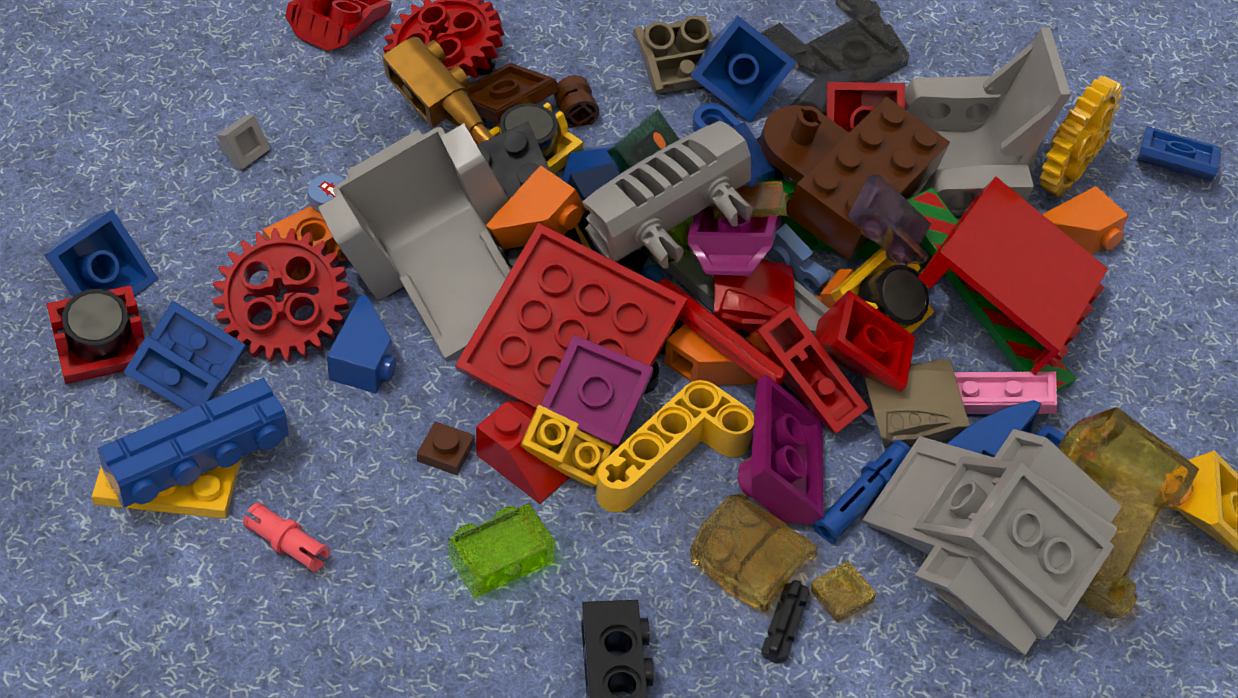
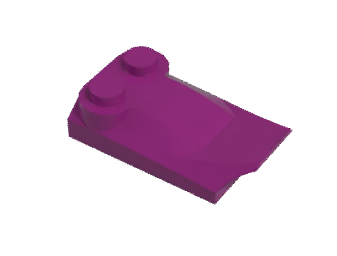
M736 190L753 208L752 214L747 220H744L743 217L737 214L738 226H732L715 204L693 217L688 233V245L707 275L750 276L763 257L772 248L776 232L781 228L783 191Z
M765 375L758 379V382L755 384L752 456L739 464L737 481L745 495L755 499L769 510L776 519L787 524L802 523L810 525L824 517L822 421L768 375Z

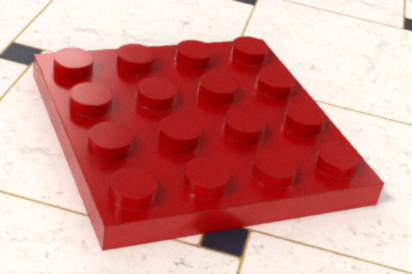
M538 223L455 367L457 371L514 401L524 402L536 409L538 405L542 404L573 335L652 367L687 305V298Z

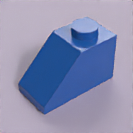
M359 295L327 354L329 380L377 394L382 382H389L392 379L397 360L396 357H392L391 337L367 296Z

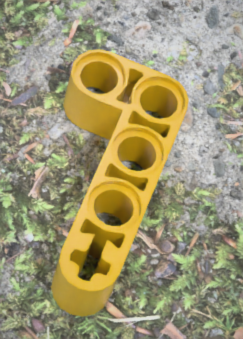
M703 380L692 381L601 463L597 474L596 499L598 504L609 512H622L629 509L701 441L726 457L735 458L743 456L751 447L754 428L753 412L713 383Z

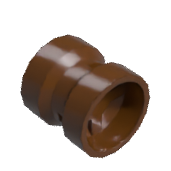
M573 75L560 80L557 83L559 91L553 94L560 111L564 113L568 127L574 128L593 124L599 116V107L592 96V89L587 79L582 76Z

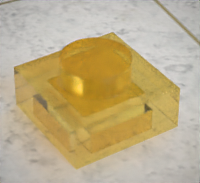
M849 561L812 580L810 589L837 623L874 603L876 595L873 588Z

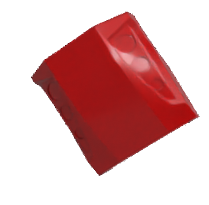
M293 0L287 5L285 17L298 38L326 51H330L347 45L350 40L364 33L377 20L384 18L390 12L392 2L388 0Z
M762 259L750 276H713V314L734 331L743 329L752 333L782 309L791 305L795 310L793 270L791 266L782 262Z

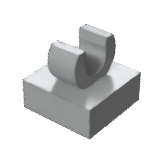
M244 115L217 134L218 140L216 141L224 155L228 156L231 164L237 169H244L271 149L254 115Z

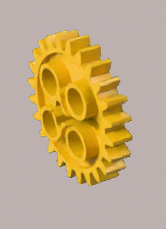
M1100 76L1098 80L1094 79L1091 87H1086L1081 97H1078L1074 109L1069 110L1068 116L1060 124L1052 139V148L1046 155L1049 158L1042 166L1044 170L1040 176L1042 180L1040 186H1042V189L1057 197L1059 195L1063 196L1066 190L1069 191L1073 183L1080 179L1086 171L1089 162H1093L1094 157L1097 156L1109 137L1110 125L1115 120L1113 115L1120 107L1118 103L1122 98L1120 93L1123 90L1120 87V83L1106 76Z

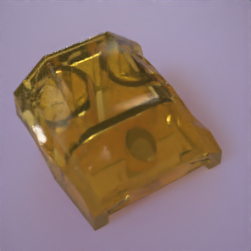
M744 493L729 495L702 523L690 548L692 563L706 571L729 594L764 613L770 609V601L808 559L813 560L818 555V547L807 537L795 532L780 519L751 502Z

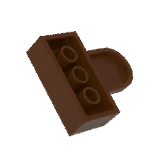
M887 96L850 132H847L815 107L791 105L779 108L771 113L764 124L760 136L761 149L767 160L797 183L785 214L848 260L897 212L900 203L909 199L930 178L933 172L937 170L950 144V141Z

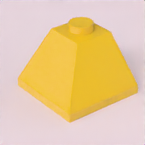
M1215 451L1167 467L1168 486L1165 489V495L1170 507L1174 511H1179L1189 522L1238 555V473Z

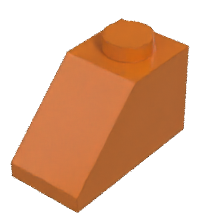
M540 165L485 226L498 246L503 249L525 246L538 223L565 235L568 230L573 229L580 222L582 215L587 209L582 204V200L575 188Z
M1097 186L1042 214L1091 255L1103 248L1106 250L1115 248L1123 239V229L1128 218V214Z

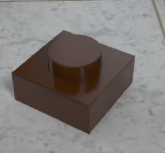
M435 421L417 452V461L457 475L475 444V435Z

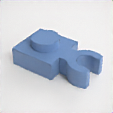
M786 223L777 230L773 246L766 254L773 262H782L791 266L793 275L797 278L798 283L811 294L817 291L830 277L824 267L814 263L809 258L814 252Z

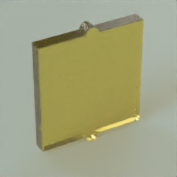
M782 181L761 182L754 187L744 185L736 190L752 206L753 211L750 217L787 215L786 203H788V193H784ZM715 204L710 206L713 207L714 219L726 218Z

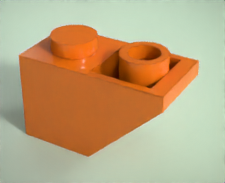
M686 324L682 325L666 341L664 364L690 382L703 380L714 385H753L758 382V380Z

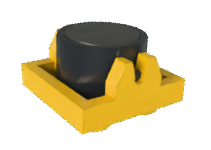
M532 103L515 105L507 109L501 116L500 124L489 131L493 136H497L528 121L553 174L566 166L569 153L583 150V141L568 132V124L564 113L559 111L554 114L549 103L543 106Z
M890 246L879 249L830 293L837 302L850 290L910 333L915 331L934 313L929 305V287L918 279V271L921 267L919 264L910 262L901 264Z

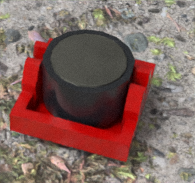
M131 285L111 290L88 289L76 294L73 298L46 303L65 384L125 371L145 339L137 302Z

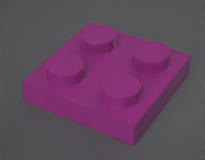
M573 335L541 406L578 423V430L617 449L623 441L650 381L653 367Z

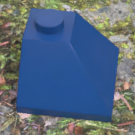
M114 210L93 216L63 236L44 254L72 297L88 289L111 290L130 285L135 296L158 280V277Z

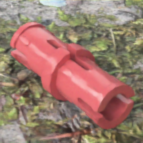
M261 502L253 504L248 509V512L257 518L254 520L245 515L243 519L244 527L269 541L274 551L282 555L284 553L289 554L312 572L318 571L325 564L324 561L316 556L320 554L328 559L330 548L304 533L299 523L292 519L284 520L266 508Z

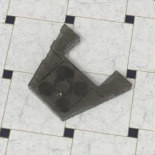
M836 0L835 4L853 19L807 44L798 39L781 23L761 32L763 36L797 62L794 68L826 83H876L908 64V51L890 24L886 25L881 18V9L876 1Z

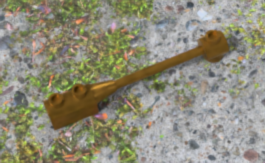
M411 37L382 55L385 74L388 80L432 128L447 119L456 127L464 123L471 136L478 143L494 137L485 128L484 122L468 97L466 89L470 85L468 77L457 65L450 70L447 69L442 63L446 60V55L435 40L425 45L419 37ZM578 225L575 226L583 246L591 249Z

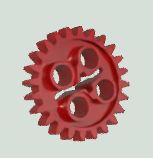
M423 0L424 6L420 8L413 4L410 6L412 10L410 15L400 14L399 17L402 23L391 24L390 28L393 34L385 36L388 44L383 47L385 53L411 37H419L425 45L435 40L446 55V60L442 63L448 70L457 65L464 71L466 76L469 75L477 79L478 74L476 70L478 68H490L487 58H498L496 48L503 47L501 36L505 35L499 14L497 10H494L490 1L485 3L484 0H436L434 2Z
M273 228L271 240L265 241L261 233L257 232L256 245L251 246L244 240L240 241L244 253L238 255L229 251L228 256L233 263L232 267L219 266L218 268L226 280L213 282L216 291L223 294L212 299V303L216 308L224 309L215 316L219 324H228L223 331L233 337L238 336L236 339L246 345H250L249 353L253 358H256L265 350L266 358L269 362L275 359L277 353H282L285 361L290 362L293 351L297 350L306 359L308 358L307 347L311 344L319 351H322L323 346L320 338L324 335L334 340L336 336L330 326L332 324L344 325L345 323L338 310L350 309L348 300L340 297L350 293L351 289L348 283L339 282L347 276L344 267H335L340 261L337 254L334 252L325 256L328 247L324 241L317 243L313 247L311 233L307 232L298 241L294 228H290L286 239L281 238L277 228ZM308 266L311 268L310 274L305 279H291V274L297 267ZM258 271L269 272V277L263 284H249L250 278L254 273ZM286 289L288 293L284 294V301L277 302L275 298L280 296V290ZM313 289H319V292L315 295L308 294ZM248 296L256 297L250 302H245V298ZM312 306L315 308L313 315L309 319L304 321L294 319L295 313L300 307ZM264 310L272 312V318L267 324L262 326L253 324V319L257 313Z

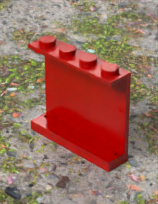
M995 176L971 202L918 276V279L931 289L949 268L1044 346L1043 351L1033 360L1035 364L1030 372L1036 375L1047 363L1053 368L1068 352L1069 348L1066 345L1078 334L1081 329L1079 324L1093 308L1091 303L1104 289L1100 282L1108 268Z

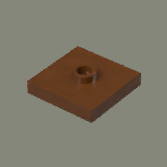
M513 63L506 64L466 87L468 97L480 117L500 124L501 116L507 109L518 104H537L559 91L556 79Z

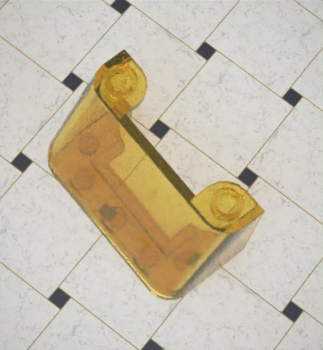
M1115 407L1079 420L1069 429L1058 446L1069 459L1122 506L1112 521L1117 526V531L1110 540L1114 547L1078 601V604L1108 619L1125 616L1135 605L1137 595L1135 594L1136 584L1127 575L1160 511L1174 505L1180 506L1189 499L1194 490L1192 483L1199 471L1197 466L1120 408Z

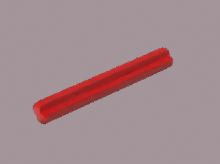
M662 279L658 283L687 298V305L679 317L683 323L756 380L768 375L778 385L783 384L786 376L784 368L670 280Z

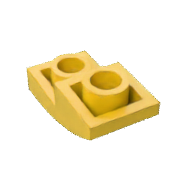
M538 405L520 446L561 473L584 485L595 487L597 485L598 468L610 455L613 446L578 430V423Z

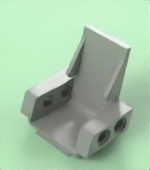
M1050 27L1040 28L1032 43L992 76L915 78L910 81L905 89V110L950 141L937 170L911 197L933 188L954 216H962L971 202L996 176L1024 200L1027 199L1034 188L1031 172L1039 145L1071 95Z
M464 123L445 133L442 127H436L424 135L418 129L347 170L349 178L333 188L336 197L318 207L336 243L377 300L385 298L400 288L405 287L446 362L460 358L511 271L491 233L485 226L509 199Z
M1013 429L995 457L919 436L862 521L869 527L883 531L926 553L928 556L915 576L982 634L1002 646L1026 655L1037 637H1047L1059 620H1067L1112 551L1114 545L1110 540L1117 531V526L1112 521L1122 506L1048 438Z

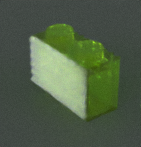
M531 503L518 508L507 506L499 510L493 519L477 526L473 523L463 525L455 531L452 537L448 538L449 559L474 599L554 563L555 541L553 536H550L549 530L546 529L544 523L541 522L540 517L537 516L536 510L532 508Z

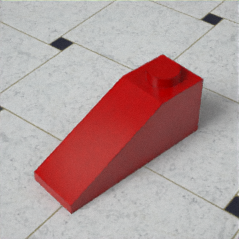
M791 305L777 312L746 336L756 348L786 370L784 383L833 434L838 433L869 408Z

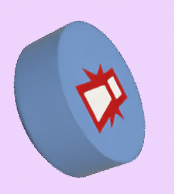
M325 174L313 179L308 186V197L311 207L320 212L318 207L336 197L333 188L345 179L333 174Z

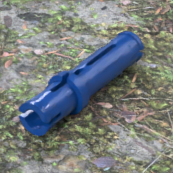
M900 440L892 441L890 446L875 462L870 461L861 469V476L826 511L824 517L814 522V531L831 544H834L838 540L837 538L882 492L911 448Z

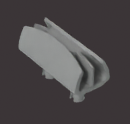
M722 121L715 122L645 158L593 192L582 201L584 207L591 212L586 217L589 224L585 230L601 255L618 262L641 247L646 246L662 268H669L668 255L678 262L684 253L683 248L667 233L671 229L713 204L717 206L732 226H738L737 214L743 217L744 220H747L751 216L753 208L736 191L751 181V154L746 140L728 124Z

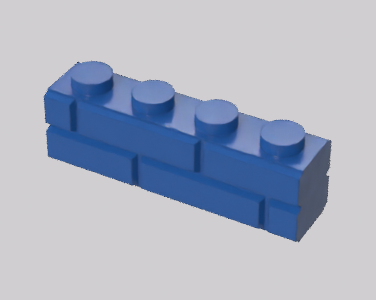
M263 377L97 449L104 475L112 489H114L122 507L125 508L134 503H148L156 498L159 492L177 484L181 486L189 485L195 482L202 473L218 466L223 468L230 467L236 464L242 456L257 449H271L277 446L289 434L285 410Z

